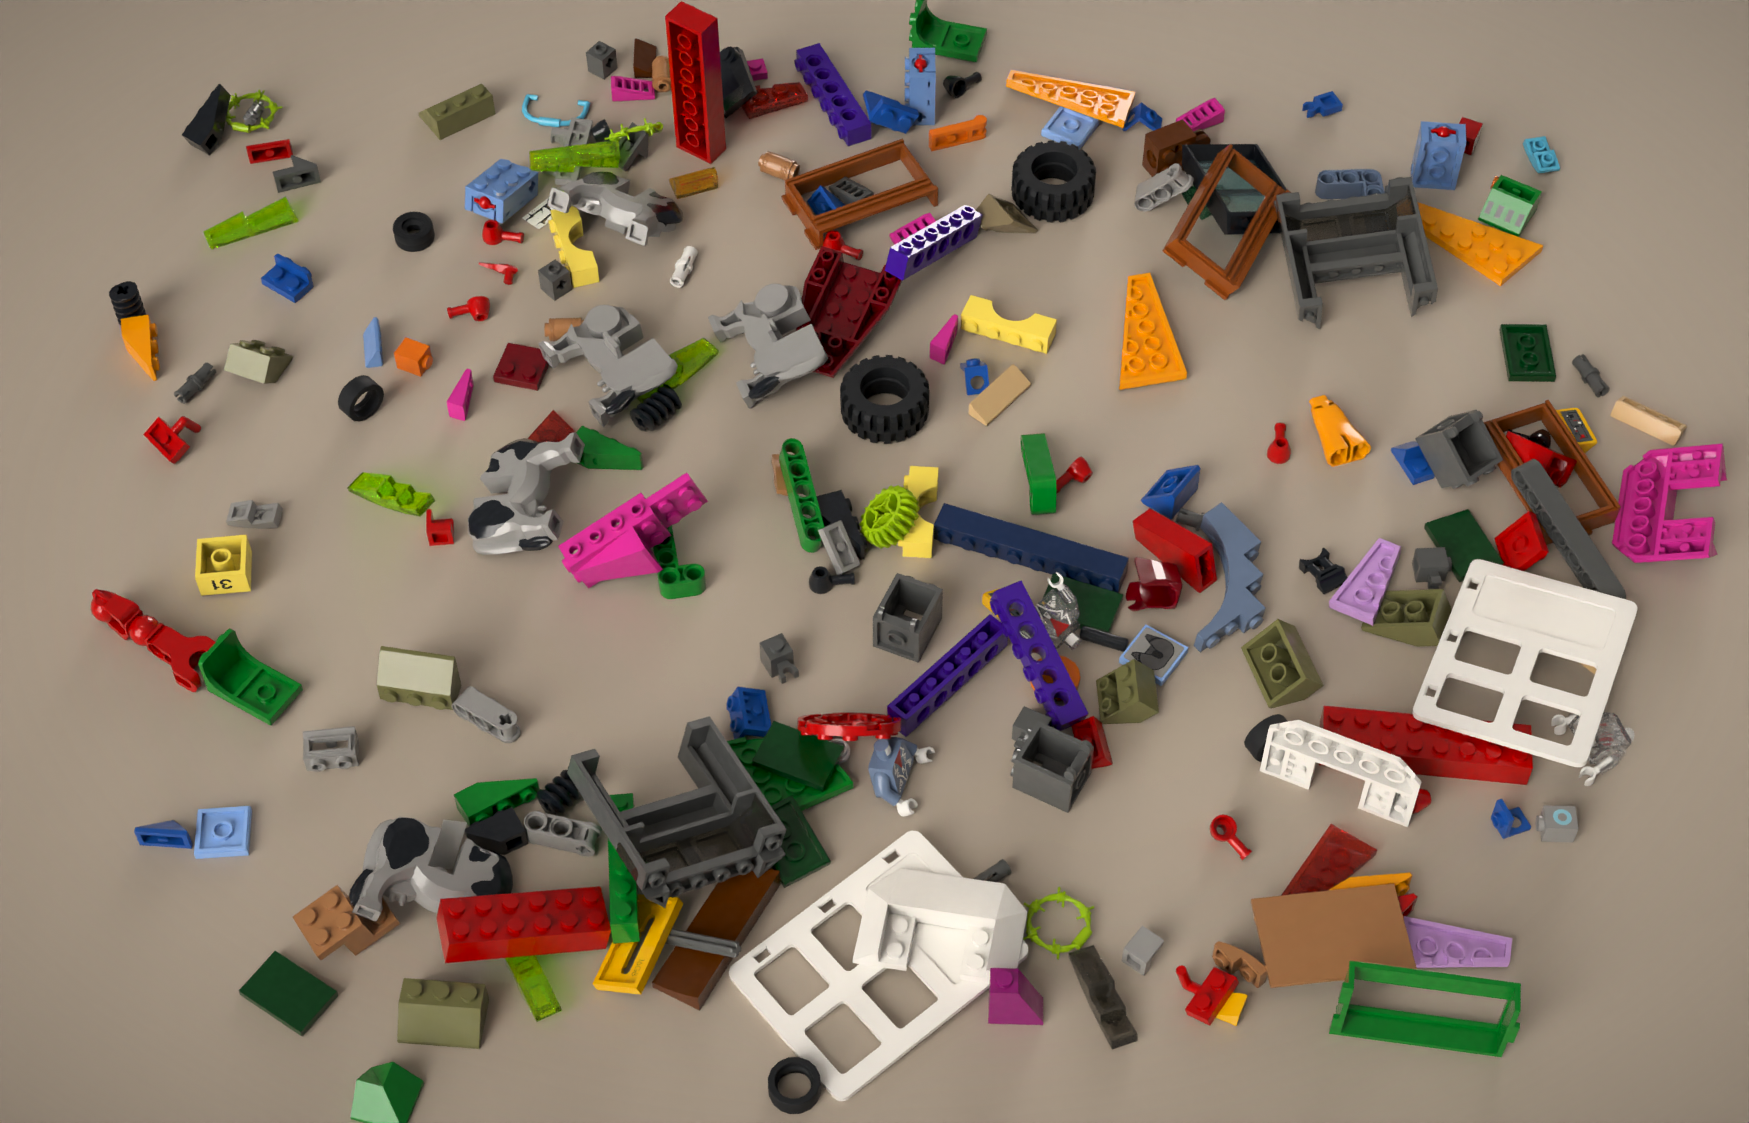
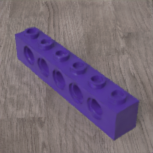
M820 43L796 50V59L794 60L796 70L802 73L805 84L811 87L813 97L819 100L822 111L828 114L831 125H835L839 138L843 139L847 146L870 140V120Z
M964 205L891 246L885 271L901 280L907 279L977 238L983 214L975 211L973 207Z
M1022 581L994 591L990 599L991 610L995 615L999 616L1002 622V632L1006 637L1010 638L1013 644V654L1017 659L1021 660L1024 666V676L1028 682H1032L1035 688L1036 700L1039 704H1043L1046 710L1045 715L1052 718L1051 727L1054 726L1055 729L1062 731L1085 720L1089 713ZM1009 609L1017 610L1020 616L1011 615ZM1020 631L1028 632L1031 638L1026 639L1022 637ZM1031 654H1039L1042 658V661L1034 660ZM1042 676H1050L1053 679V683L1045 682ZM1054 698H1061L1065 705H1057L1054 702Z
M989 614L887 705V715L892 717V721L893 717L901 718L900 733L907 737L1008 645V637L1002 632L1001 622Z

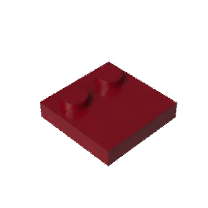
M508 343L495 370L493 380L495 383L538 391L549 364L543 358L539 348Z

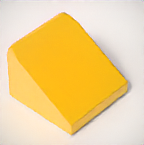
M1232 993L1216 1018L1237 1026L1248 995Z

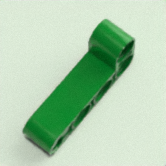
M1045 433L1021 435V453L1029 483L1031 515L1056 513V476Z
M671 525L667 528L671 536L666 538L661 544L653 547V553L663 569L657 573L660 594L666 599L700 595L706 589L705 570L699 564H678Z

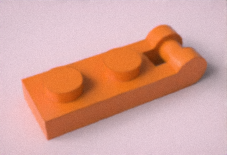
M977 115L973 120L929 130V148L931 152L984 139L986 137L985 127L987 125V118L984 115Z

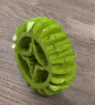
M891 485L888 489L883 488L880 494H875V498L872 501L869 500L870 504L868 507L864 508L865 513L861 515L862 521L859 524L861 527L860 532L864 534L870 544L881 549L883 547L889 548L891 545L896 546L899 540H904V536L910 533L911 527L915 526L914 521L919 517L917 515L920 510L918 507L919 501L912 492L899 485L895 487Z

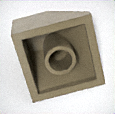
M988 194L975 210L983 214L980 227L985 231H988V229L1001 233H1036L1038 231L1013 203Z

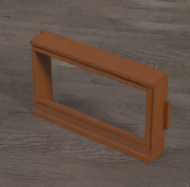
M902 138L785 180V194L781 198L791 214L798 215L806 227L804 230L805 235L814 249L817 250L823 246V233L925 196H927L934 207L938 206V187L929 179L904 144ZM898 160L902 161L914 178V181L817 216L813 214L801 196L817 190L820 185L825 187L834 184L843 177L851 178Z
M1231 144L1220 151L1215 157L1162 250L1182 267L1188 266L1205 280L1204 284L1224 300L1240 288L1278 218L1274 204L1276 195L1287 192L1291 193L1289 190L1285 191L1254 164L1233 149ZM1228 166L1265 197L1226 268L1222 269L1186 239Z
M1546 400L1545 403L1484 422L1503 459L1497 465L1527 511L1533 512L1511 478V470L1524 463L1503 432L1541 420L1562 453L1577 461L1574 470L1599 506V509L1576 516L1587 534L1592 535L1593 529L1615 522L1621 506L1549 400ZM1539 522L1546 545L1553 543Z

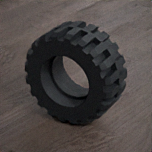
M1051 140L1047 143H1036L1034 147L1031 145L1025 149V152L1022 151L1014 161L1011 186L1012 198L1020 210L1024 209L1023 212L1029 217L1032 215L1036 220L1041 221L1043 219L1050 223H1053V221L1065 222L1068 218L1072 220L1078 217V214H1083L1093 202L1096 180L1094 162L1084 150H1079L1076 145H1068L1064 141L1056 143L1054 140ZM1055 178L1067 183L1052 185L1040 180Z
M876 355L872 356V359L869 360L865 358L860 361L859 365H853L843 377V382L840 386L842 419L852 433H858V437L864 440L866 438L870 439L872 443L880 441L884 442V444H891V441L898 443L903 441L905 437L910 438L916 434V431L921 430L929 415L930 390L928 379L925 378V374L920 368L917 369V366L911 361L909 363L906 362L905 358L899 356L898 358H893L892 355H886V357ZM888 393L896 395L903 400L892 405H878L867 399L877 394Z

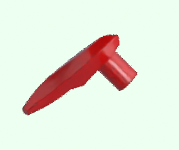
M479 262V265L505 274L503 282L507 285L513 283L514 274L518 271V268L508 264Z

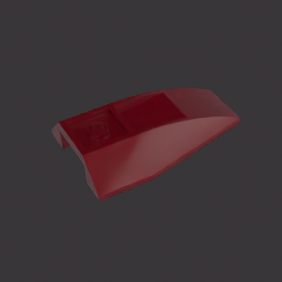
M821 246L804 282L802 302L811 321L796 328V331L812 324L827 354V361L813 372L834 378L889 311L903 280L886 272V265H884L881 273L846 263L844 262L842 252Z

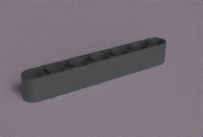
M1532 459L1512 469L1511 478L1533 513L1536 514L1537 519L1582 587L1626 599V592L1540 462Z

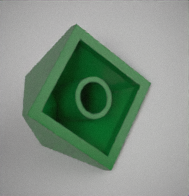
M395 1062L371 1067L356 1079L350 1118L363 1123H408L424 1081Z

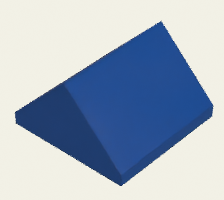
M1199 465L1166 470L1141 499V502L1172 520L1180 508L1197 491L1201 468Z

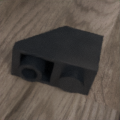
M512 807L500 810L493 816L483 821L474 822L465 828L466 839L472 840L483 849L494 851L501 855H506L528 844L526 831Z

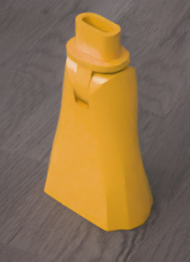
M1326 395L1314 397L1309 401L1313 421L1322 443L1327 464L1334 467L1364 459L1371 450L1370 444L1350 423L1336 403L1328 400Z

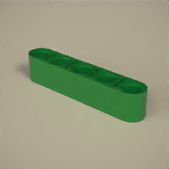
M790 438L783 442L779 463L801 547L809 553H814L820 550L823 542L818 530L824 528V523L804 447L799 440ZM798 494H804L806 497H801ZM804 514H805V515H809V516H811L812 518H806V517L803 516V515H804ZM809 536H814L817 539H811Z

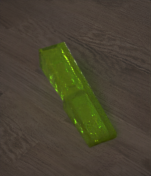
M619 140L529 151L530 169L533 171L574 172L575 166L618 168L620 160Z
M285 196L247 217L242 211L203 231L209 247L215 249L299 222Z

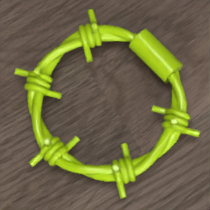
M258 90L256 93H248L237 97V93H234L235 96L231 95L232 98L229 102L226 122L234 131L250 133L262 127L269 130L274 114L283 107H278L268 96L263 95L265 90L262 92ZM254 98L253 102L264 100L269 103V106H265V109L270 108L271 114L267 119L261 117L259 125L251 126L248 124L247 126L244 123L231 121L236 116H231L229 110L233 106L236 109V105L240 107L239 104L242 99Z
M644 118V125L635 126L630 129L627 127L623 128V125L620 124L621 131L613 133V130L610 129L611 134L605 140L609 139L616 146V141H620L622 136H627L628 140H630L629 134L631 132L642 130L649 134L650 137L653 133L662 132L663 124L661 122L647 123L646 118Z
M1058 887V893L1047 895L1040 900L1035 899L1030 905L1025 902L1023 904L1029 908L1026 922L1027 936L1023 937V940L1029 938L1037 945L1051 951L1052 954H1057V960H1059L1060 953L1068 952L1074 948L1079 950L1092 935L1090 930L1092 913L1090 910L1094 909V906L1088 908L1080 901L1066 895L1065 891L1060 892L1061 887ZM1057 900V903L1062 902V907H1064L1065 901L1072 902L1080 910L1081 916L1076 917V919H1085L1086 927H1083L1071 945L1061 946L1060 944H1055L1056 939H1053L1052 945H1048L1037 936L1036 930L1041 929V927L1034 928L1031 919L1039 909L1045 912V909L1040 907L1044 902Z

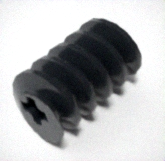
M126 281L111 288L109 297L120 325L122 318L146 315L135 282Z
M664 384L663 387L657 389V392L652 393L650 398H646L643 403L637 405V408L631 410L630 416L633 423L640 430L645 431L647 428L653 431L655 430L654 424L661 425V418L667 420L669 418L668 413L671 415L675 414V408L681 409L682 403L673 388Z
M563 770L560 776H556L552 780V783H547L545 790L540 789L537 792L538 801L547 814L556 815L555 810L563 814L565 812L563 803L571 807L573 803L570 797H573L575 800H580L581 798L578 789L567 773L568 770Z

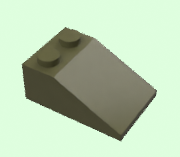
M1444 589L1386 591L1373 626L1363 622L1361 629L1368 633L1417 647L1438 646L1452 609Z

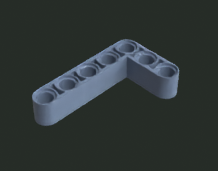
M1374 169L1323 170L1318 174L1315 189L1316 196L1321 199H1347L1353 196L1361 197L1375 193H1384L1381 174ZM1386 214L1363 216L1366 234L1391 230Z

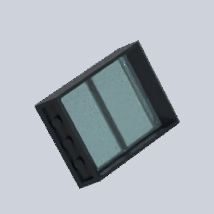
M1229 144L1182 145V167L1187 175L1189 174L1194 178L1193 185L1196 190L1217 154ZM1231 144L1233 149L1254 164L1285 191L1287 190L1258 144ZM1227 166L1206 206L1224 235L1244 234L1265 196ZM1279 216L1270 233H1283ZM1286 220L1288 231H1292L1290 222Z

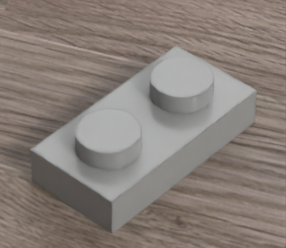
M841 520L818 530L837 575L861 565Z

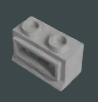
M355 726L303 731V760L306 770L319 772L324 769H347L359 766V739ZM348 740V747L312 751V744L326 742L327 747L334 748L337 746V741Z

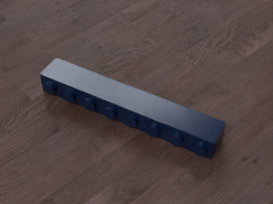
M946 503L943 504L934 523V539L942 543L982 553L988 557L1002 559L1011 564L1022 565L1035 571H1042L1052 575L1053 573L1056 574L1055 572H1059L1064 577L1119 593L1127 574L1128 557Z

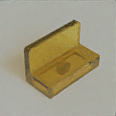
M715 167L670 178L669 184L677 199L717 189V171Z

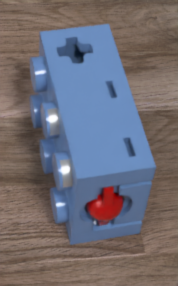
M909 48V57H905V70H909V72H905V86H909V88H905V102H909V104H905V106L918 110L919 117L913 125H935V48Z
M1421 121L1411 164V178L1415 188L1455 190L1466 147V124Z
M506 159L498 160L465 186V210L473 211V213L504 223L538 195L539 172L514 164Z

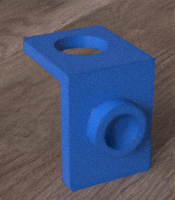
M1141 102L1130 110L1122 130L1126 131L1140 121L1154 131L1161 128L1162 117ZM1133 114H1135L1134 118L1130 122H1128L1130 117Z
M974 358L966 360V363H960V368L965 373L967 395L980 394L989 386L988 367L984 361ZM975 376H981L984 380L983 386L979 389H974L971 386V379Z
M1503 799L1496 801L1491 820L1503 839L1531 829V825L1519 807L1509 810ZM1514 817H1517L1521 822V825L1517 828L1512 827Z

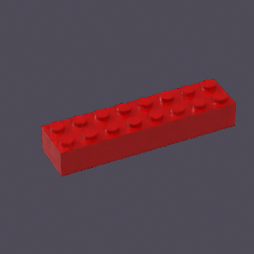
M681 1L665 16L676 147L712 164L726 150L718 18Z
M1323 706L1320 728L1400 757L1416 775L1527 785L1533 769L1532 754L1419 721L1414 718L1413 714ZM1513 724L1512 728L1515 731L1532 735L1531 725Z

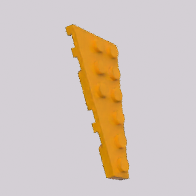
M1016 70L1010 71L1006 82V87L1124 128L1135 99V92Z
M1411 199L1397 210L1398 216L1415 214ZM1417 202L1425 236L1500 286L1542 252L1544 245Z
M1144 273L1128 276L1119 390L1186 379L1187 371L1151 274Z

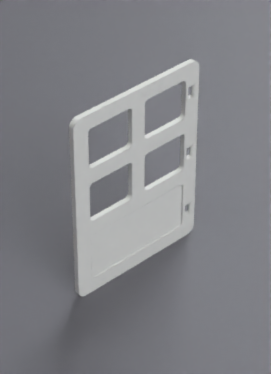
M1473 560L1470 563L1413 706L1412 714L1415 719L1573 767H1583L1588 761L1638 607L1634 602L1489 561ZM1470 581L1478 584L1476 590L1468 588ZM1471 631L1519 645L1521 649L1512 673L1507 675L1456 660L1455 655L1464 633ZM1449 634L1458 636L1455 643L1447 641ZM1544 652L1595 667L1596 673L1589 694L1583 697L1530 681L1539 653ZM1454 678L1503 693L1495 720L1492 723H1488L1438 708L1436 704L1446 679ZM1428 688L1436 690L1434 697L1425 696ZM1529 700L1579 715L1580 720L1571 745L1566 746L1515 731L1512 726L1521 702Z
M908 831L735 962L729 969L730 979L798 1057L809 1060L816 1066L820 1074V1083L838 1101L850 1099L989 988L988 983L960 979L968 930L916 922L908 966L933 992L938 1000L905 1027L897 1028L863 991V987L887 968L859 964L851 971H846L812 934L815 928L845 905H852L862 916L868 888L899 868L962 877L918 831ZM896 851L899 857L888 864L884 859ZM832 899L835 906L824 913L820 908ZM1024 940L1022 941L1019 964L1028 956V945ZM791 947H795L829 984L828 989L794 1015H788L755 978L756 973ZM767 949L771 955L758 963L755 957ZM841 1004L848 1005L881 1042V1045L844 1074L837 1071L805 1034L808 1029Z

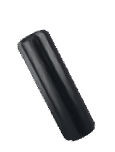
M1083 626L1080 631L1079 638L1122 652L1127 649V638Z

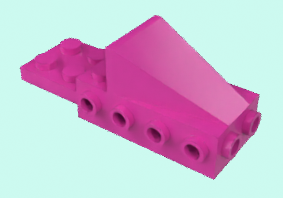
M686 472L648 498H645L642 492L560 544L558 547L565 557L562 563L568 572L573 574L578 583L583 581L588 588L603 580L658 573L663 569L651 548L661 544L666 538L671 536L667 529L668 527L678 523L691 512L700 509L708 501Z

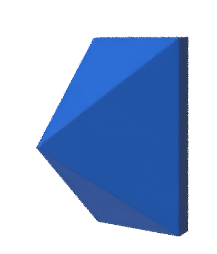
M821 185L807 200L816 215L845 205Z
M174 820L135 827L134 830L139 844L143 846L192 849L193 846L188 831Z

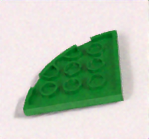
M746 737L727 741L770 806L792 795L801 811L853 789V781L839 764H837L828 784L822 792L753 766L752 760L763 739L746 740ZM757 800L753 815L766 809L760 800Z

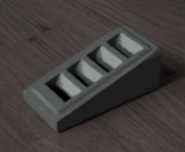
M843 177L829 186V191L846 205L874 195L870 189L847 177Z

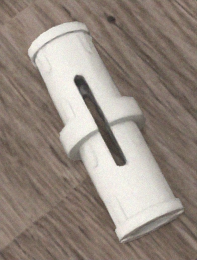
M686 246L681 258L677 260L672 278H670V283L674 287L681 288L687 275L691 273L693 269L692 264L698 254L697 249L694 247Z

